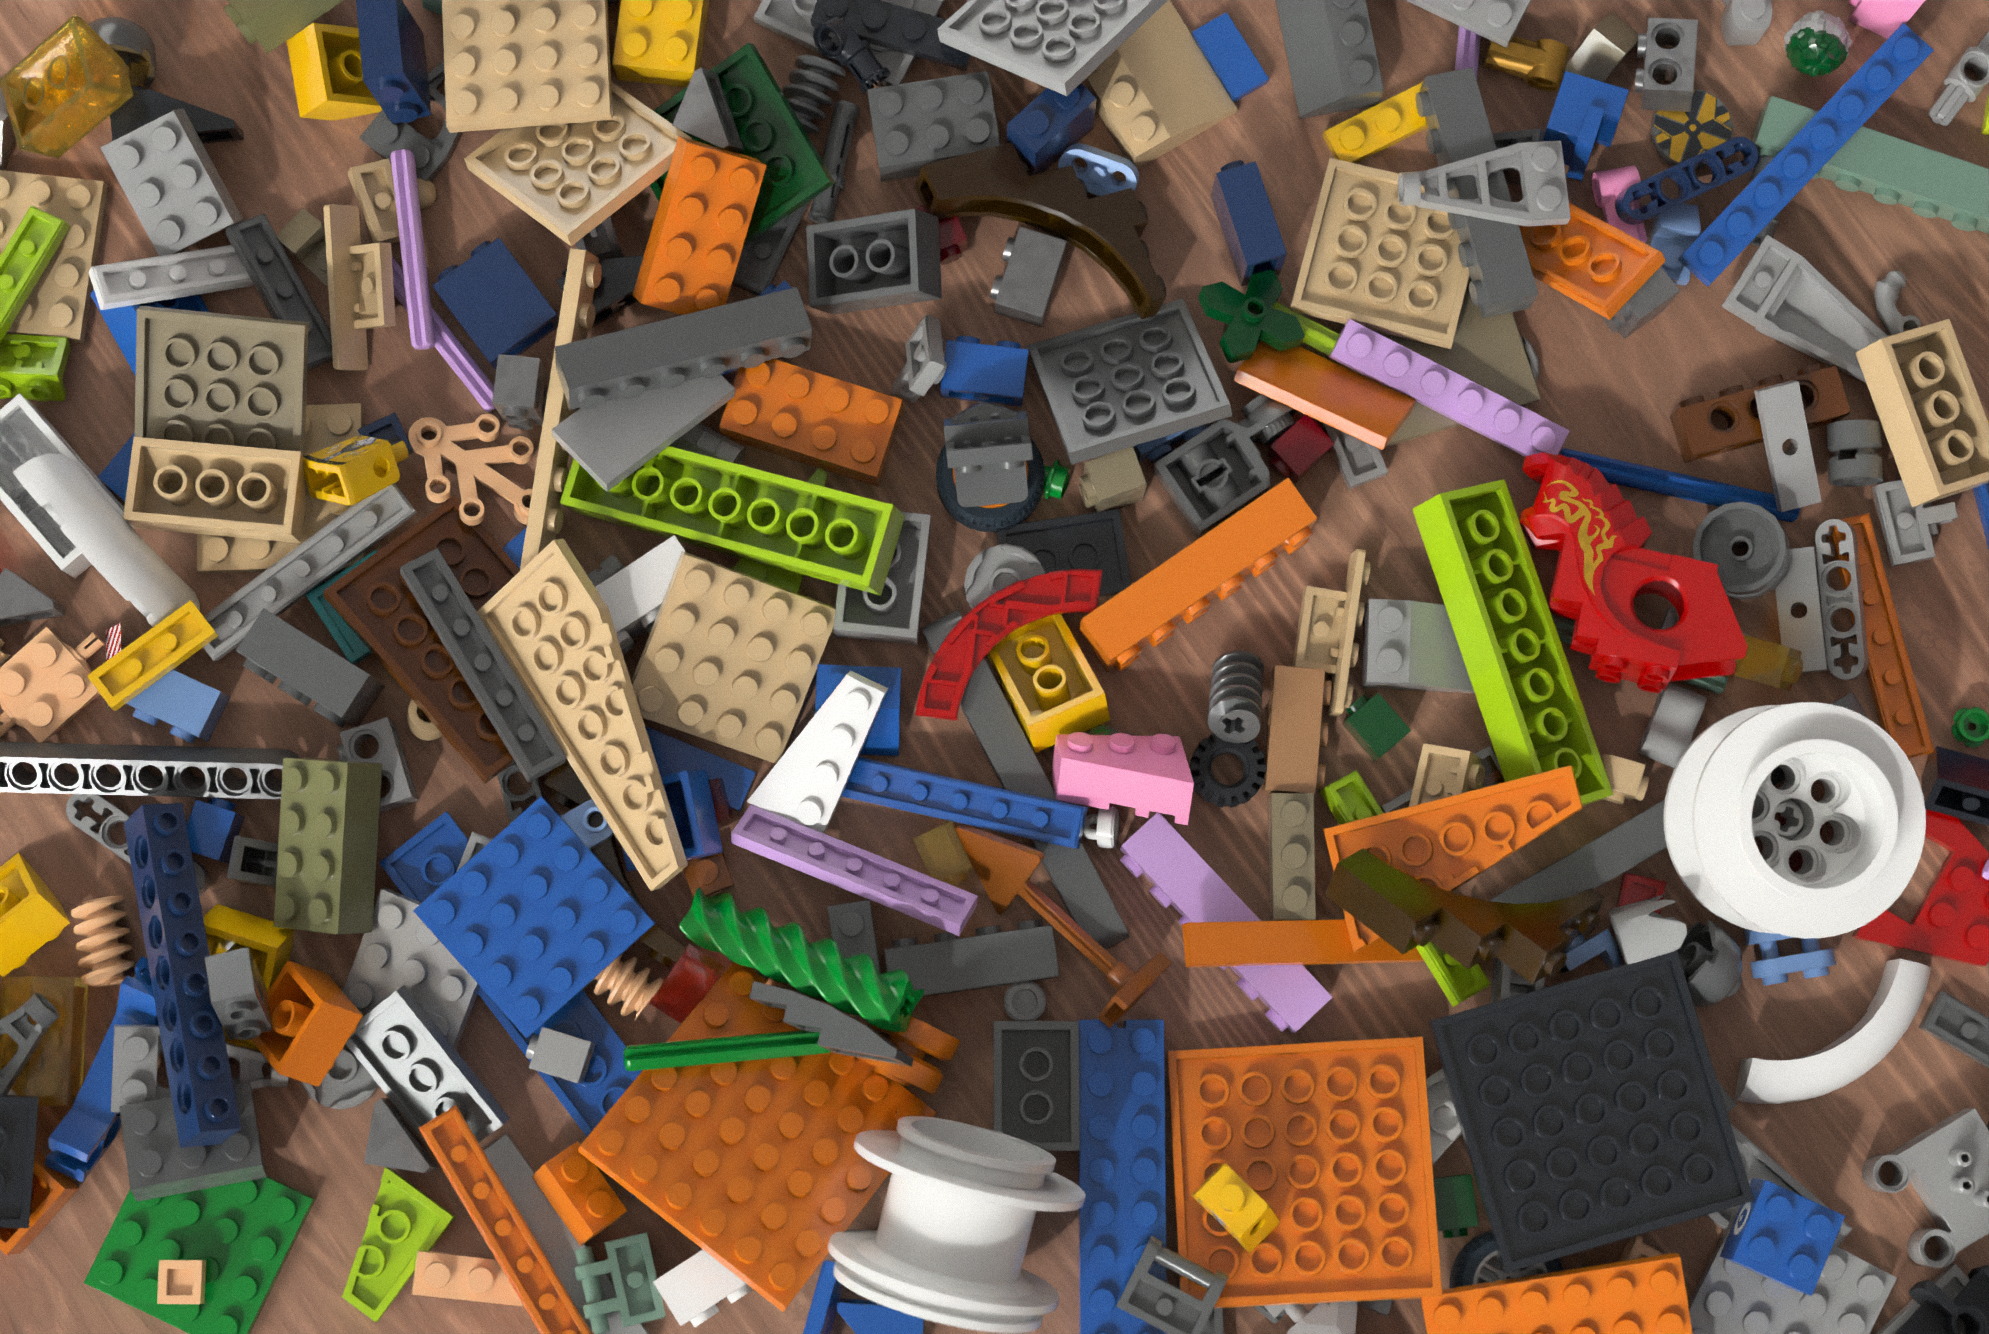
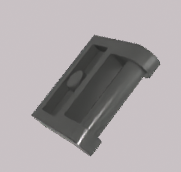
M1151 1236L1116 1306L1168 1334H1201L1229 1276L1219 1270L1213 1273L1163 1247V1241ZM1153 1261L1206 1288L1207 1291L1202 1301L1149 1274L1148 1271Z

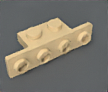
M329 204L325 205L323 210L333 368L335 370L351 371L367 370L369 366L366 329L396 326L391 243L378 242L361 245L359 208L350 205Z
M1356 549L1350 554L1344 592L1313 586H1305L1303 589L1292 666L1325 669L1326 675H1332L1331 698L1327 710V716L1337 717L1342 714L1344 708H1349L1352 700L1353 684L1347 682L1349 668L1355 667L1359 652V644L1353 642L1355 626H1361L1365 609L1364 603L1359 602L1361 586L1367 585L1370 575V562L1365 561L1366 550Z

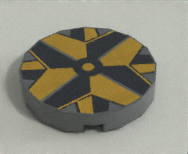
M1693 89L1691 112L1656 110L1650 127L1652 143L1654 141V145L1658 150L1657 153L1663 161L1672 166L1732 139L1733 133L1730 112L1722 101L1707 91ZM1698 162L1695 170L1703 169V167L1708 165Z

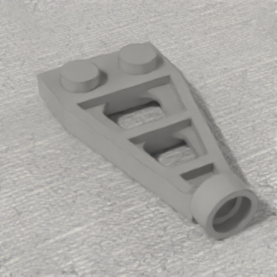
M1561 141L1522 142L1429 170L1399 173L1398 198L1401 206L1417 205V207L1521 226L1568 224L1571 219ZM1507 168L1517 169L1520 172L1523 199L1519 202H1509L1492 197L1489 193L1488 176L1493 172ZM1465 175H1473L1475 177L1478 198L1473 200L1457 199L1448 195V179ZM1421 185L1424 187L1425 193H1421Z
M114 1024L111 1112H120L119 1106L171 1097L170 1088L161 1087L157 1082V1058L163 1051L159 1025ZM226 1042L228 1057H233L239 1062V1075L236 1079L232 1080L233 1086L250 1083L252 1089L266 1086H288V1077L278 1074L270 1063L269 1077L262 1074V1066L268 1060L259 1050Z

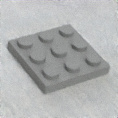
M388 888L381 889L373 911L372 933H364L343 993L364 1016L404 985L455 1050H457L480 986L413 912L421 902Z

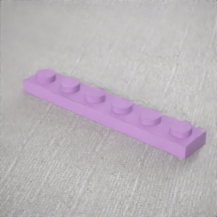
M1351 319L1347 320L1329 358L1415 399L1416 402L1525 457L1542 452L1558 455L1570 431Z
M750 804L731 832V843L958 936L977 907L978 896L752 804Z

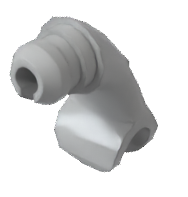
M1897 270L1888 272L1885 279L1876 282L1874 293L1878 317L1881 319L1889 336L1904 332L1903 328L1912 330L1921 327V321L1916 316L1908 315L1903 317L1896 308V301L1898 300L1900 290L1906 285V277Z

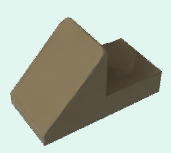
M303 208L276 235L280 243L328 288L325 227L322 222Z

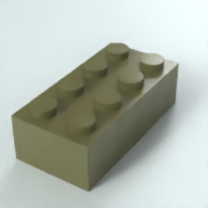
M283 758L274 927L330 934L372 933L382 763L324 758Z

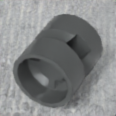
M1844 420L1826 426L1827 449L1834 453V456L1828 460V483L1830 485L1861 487L1879 484L1884 481L1883 458L1876 454V451L1882 447V424L1875 420Z

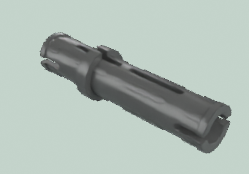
M847 101L834 102L831 124L822 158L835 184L813 198L808 218L811 221L819 224L834 222L839 193L844 190L846 184L843 176L855 123L860 110L856 104Z

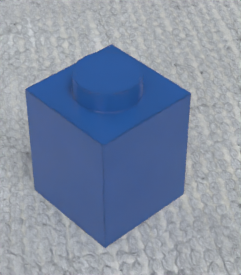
M211 798L209 804L199 800L195 801L187 824L191 852L229 864L234 836L239 835L245 816L233 812L236 804L220 798Z

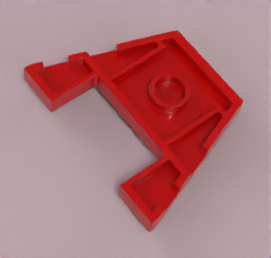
M1925 809V837L1949 850L1950 853L1911 923H1908L1885 910L1874 920L1857 928L1852 937L1862 941L1876 942L1888 945L1889 947L1912 950L1979 967L1986 966L1989 961V880L1983 877L1982 871L1986 861L1989 859V852L1957 817Z

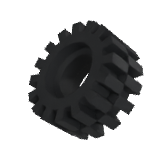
M1214 733L1208 738H1204L1195 749L1189 765L1194 781L1193 788L1196 793H1199L1207 803L1211 802L1220 808H1223V806L1233 808L1248 802L1262 786L1266 773L1265 756L1263 751L1258 749V743L1254 739L1244 743L1226 742L1218 738ZM1224 753L1237 756L1243 764L1244 772L1241 780L1232 785L1221 784L1212 775L1211 765L1213 760Z

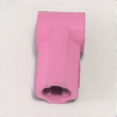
M1633 165L1594 172L1592 175L1593 196L1597 207L1602 208L1604 221L1646 243L1647 236L1644 222L1635 225L1626 224L1618 217L1615 210L1617 196L1623 190L1641 182L1637 167ZM1641 198L1629 203L1632 210L1640 208L1639 201Z

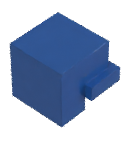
M1565 71L1543 141H1561L1564 165L1569 166L1566 177L1582 181L1594 143L1607 147L1611 146L1629 92L1628 89Z

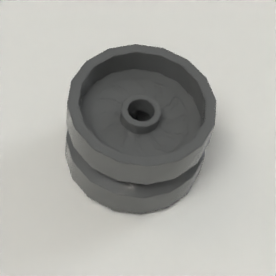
M1743 501L1724 504L1708 513L1697 527L1693 541L1694 559L1718 564L1717 573L1727 596L1740 600L1760 598L1776 589L1787 575L1792 558L1790 540L1776 517L1760 505ZM1748 544L1749 550L1746 555L1739 557L1734 553L1737 547L1744 549Z

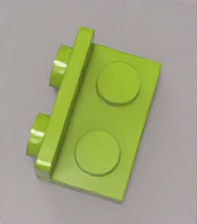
M6 334L0 343V399L15 398L20 393L26 399L64 401L67 392L62 379L71 349L68 337Z

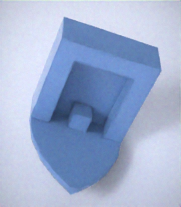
M1608 928L1587 940L1583 934L1575 938L1564 952L1567 955V960L1561 968V972L1571 971L1598 954L1609 969L1622 966L1617 943Z

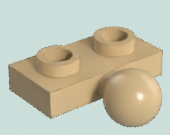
M389 158L351 167L348 171V177L373 243L392 244L400 242L392 166ZM418 178L420 210H423L433 205L437 197L435 185L430 180L425 181Z

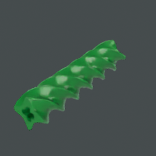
M698 887L689 912L679 924L680 930L696 945L706 950L722 953L729 960L739 965L756 968L764 976L774 981L791 984L799 992L809 997L826 1000L833 1007L848 1014L861 1016L870 1024L883 1030L905 1032L908 1028L912 1012L924 994V989H913L909 975L904 970L897 969L880 974L870 955L863 953L844 958L834 939L824 938L815 942H809L802 927L795 922L774 927L767 911L762 907L740 912L732 895L728 892L706 897L701 887Z

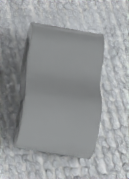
M1669 682L1665 690L1662 689V692L1657 697L1637 753L1675 768L1681 756L1690 745L1693 732L1705 707L1706 697Z

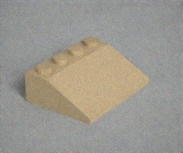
M1170 0L1162 5L1081 82L1097 98L1095 110L1124 157L1133 162L1137 169L1238 112L1236 105Z

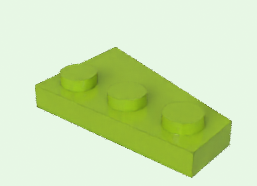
M385 1167L375 1203L372 1205L368 1217L369 1221L362 1243L358 1247L342 1298L374 1322H379L414 1275L417 1250L430 1252L456 1216L393 1169Z

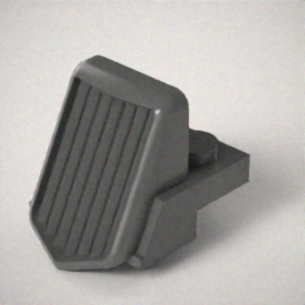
M982 401L956 414L953 418L943 419L948 468H954L957 501L960 506L976 507L1016 503L1027 499L1028 485L1025 461L1033 460L1026 411L1015 412L1012 409Z

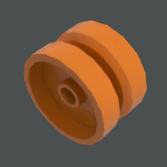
M912 1016L905 1032H891L871 1024L873 1028L889 1035L891 1042L914 1058L912 1067L864 1058L859 1059L876 1066L874 1071L907 1087L912 1084L935 1095L944 1075L939 1068L923 1061L925 1054H928L943 1062L951 1061L960 1040Z

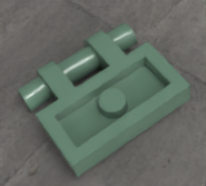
M647 1232L605 1242L607 1260L595 1262L592 1246L575 1250L578 1267L574 1268L577 1281H582L587 1304L583 1306L585 1319H590L593 1334L609 1332L610 1327L607 1314L619 1311L623 1328L666 1317L661 1294L653 1283L657 1279ZM611 1273L616 1298L603 1300L598 1276Z

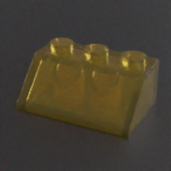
M75 15L68 19L0 79L18 149L54 158H60L134 95L123 59L81 17Z
M2 977L0 1020L19 1009L35 992L48 999L60 1013V1017L49 1027L12 1086L13 1091L17 1095L38 1096V1105L73 1106L83 1084L88 985L82 984L81 978ZM29 1016V1021L33 1025H37V1022ZM7 1033L0 1036V1070L8 1064L18 1051V1044Z

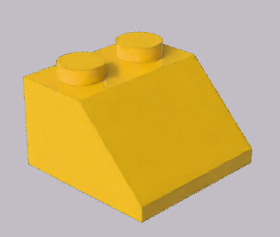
M313 22L286 40L300 118L336 121L378 113L382 110L363 81L359 28Z
M19 852L0 867V975L5 977L14 968L24 965L30 955L47 941L57 938L63 931V928L70 923L60 901Z

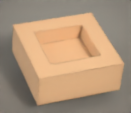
M159 1260L157 1304H204L206 1260Z

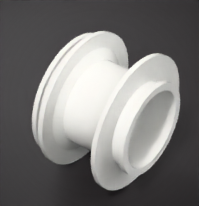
M1799 702L1785 705L1757 706L1737 711L1720 719L1704 730L1683 753L1673 771L1665 797L1664 833L1666 845L1674 868L1683 884L1714 915L1733 925L1756 932L1781 934L1798 938H1824L1844 934L1864 926L1887 910L1904 891L1916 870L1925 839L1926 811L1923 793L1915 770L1904 751L1885 730L1873 721L1847 708L1826 703ZM1777 766L1785 774L1784 784L1779 789L1773 786L1771 782V773ZM1816 780L1821 781L1825 789L1824 797L1819 802L1815 801L1811 795V787ZM1776 813H1780L1781 817L1786 818L1784 826H1780V822L1774 820ZM1826 821L1831 824L1834 831L1832 840L1827 844L1820 837V828ZM1756 836L1763 844L1762 854H1760L1754 837ZM1798 850L1803 858V864L1794 873L1789 866V857L1793 851Z
M906 1116L898 1120L897 1131L870 1130L857 1134L854 1142L856 1152L871 1163L892 1172L878 1229L846 1230L845 1232L840 1231L831 1235L828 1251L836 1259L833 1269L835 1278L845 1287L869 1300L926 1320L995 1333H1027L1039 1329L1043 1314L1051 1313L1057 1308L1060 1296L1051 1284L1022 1268L1036 1210L1051 1212L1078 1210L1083 1207L1086 1196L1085 1192L1078 1185L1052 1172L1056 1163L1055 1157L1031 1143L997 1131L933 1117Z

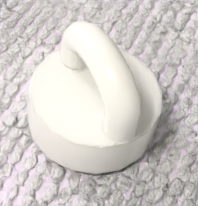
M1110 807L1109 810L1099 808L1098 814L1086 816L1082 836L1087 839L1097 840V846L1100 848H1114L1117 845L1119 835V811L1116 807ZM1097 824V829H1090L1089 827Z

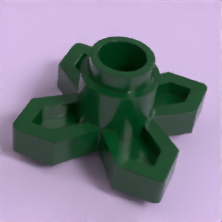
M1273 270L1252 274L1244 294L1222 281L1203 286L1198 295V300L1205 315L1225 323L1223 327L1224 334L1219 345L1228 363L1251 359L1256 346L1261 341L1279 351L1300 346L1305 337L1296 316L1273 308L1283 291L1281 283Z

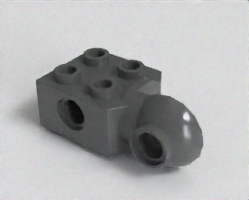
M1261 394L1242 408L1241 411L1245 418L1238 423L1225 418L1221 419L1154 463V474L1198 538L1269 491V469L1261 459V454L1253 443L1260 440L1263 445H1267L1282 436L1296 423L1292 417L1298 412L1297 410Z

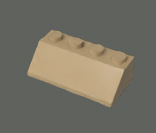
M143 437L133 438L123 519L133 527L138 529L301 543L306 507L302 452Z

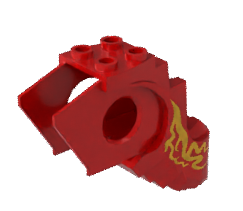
M1542 452L1526 456L1522 470L1531 479L1539 483L1540 488L1533 507L1526 508L1520 513L1519 523L1523 534L1533 550L1559 551L1548 607L1553 614L1575 619L1570 649L1591 655L1588 669L1596 671L1595 677L1608 683H1620L1621 679L1637 683V687L1643 691L1660 693L1662 689L1665 690L1671 681L1734 675L1737 664L1735 659L1745 658L1748 646L1717 573L1718 564L1644 549L1652 534L1645 517L1642 516L1637 519L1630 500H1624L1616 483L1610 486L1596 467L1593 468L1586 462L1584 463L1573 457L1569 458L1560 454L1555 455ZM1642 594H1657L1666 598L1675 607L1679 621L1674 626L1666 629H1653L1644 625L1637 618L1634 611V597Z

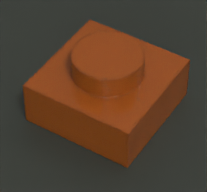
M723 853L687 861L688 866L683 869L693 898L698 887H701L705 896H709L735 886Z

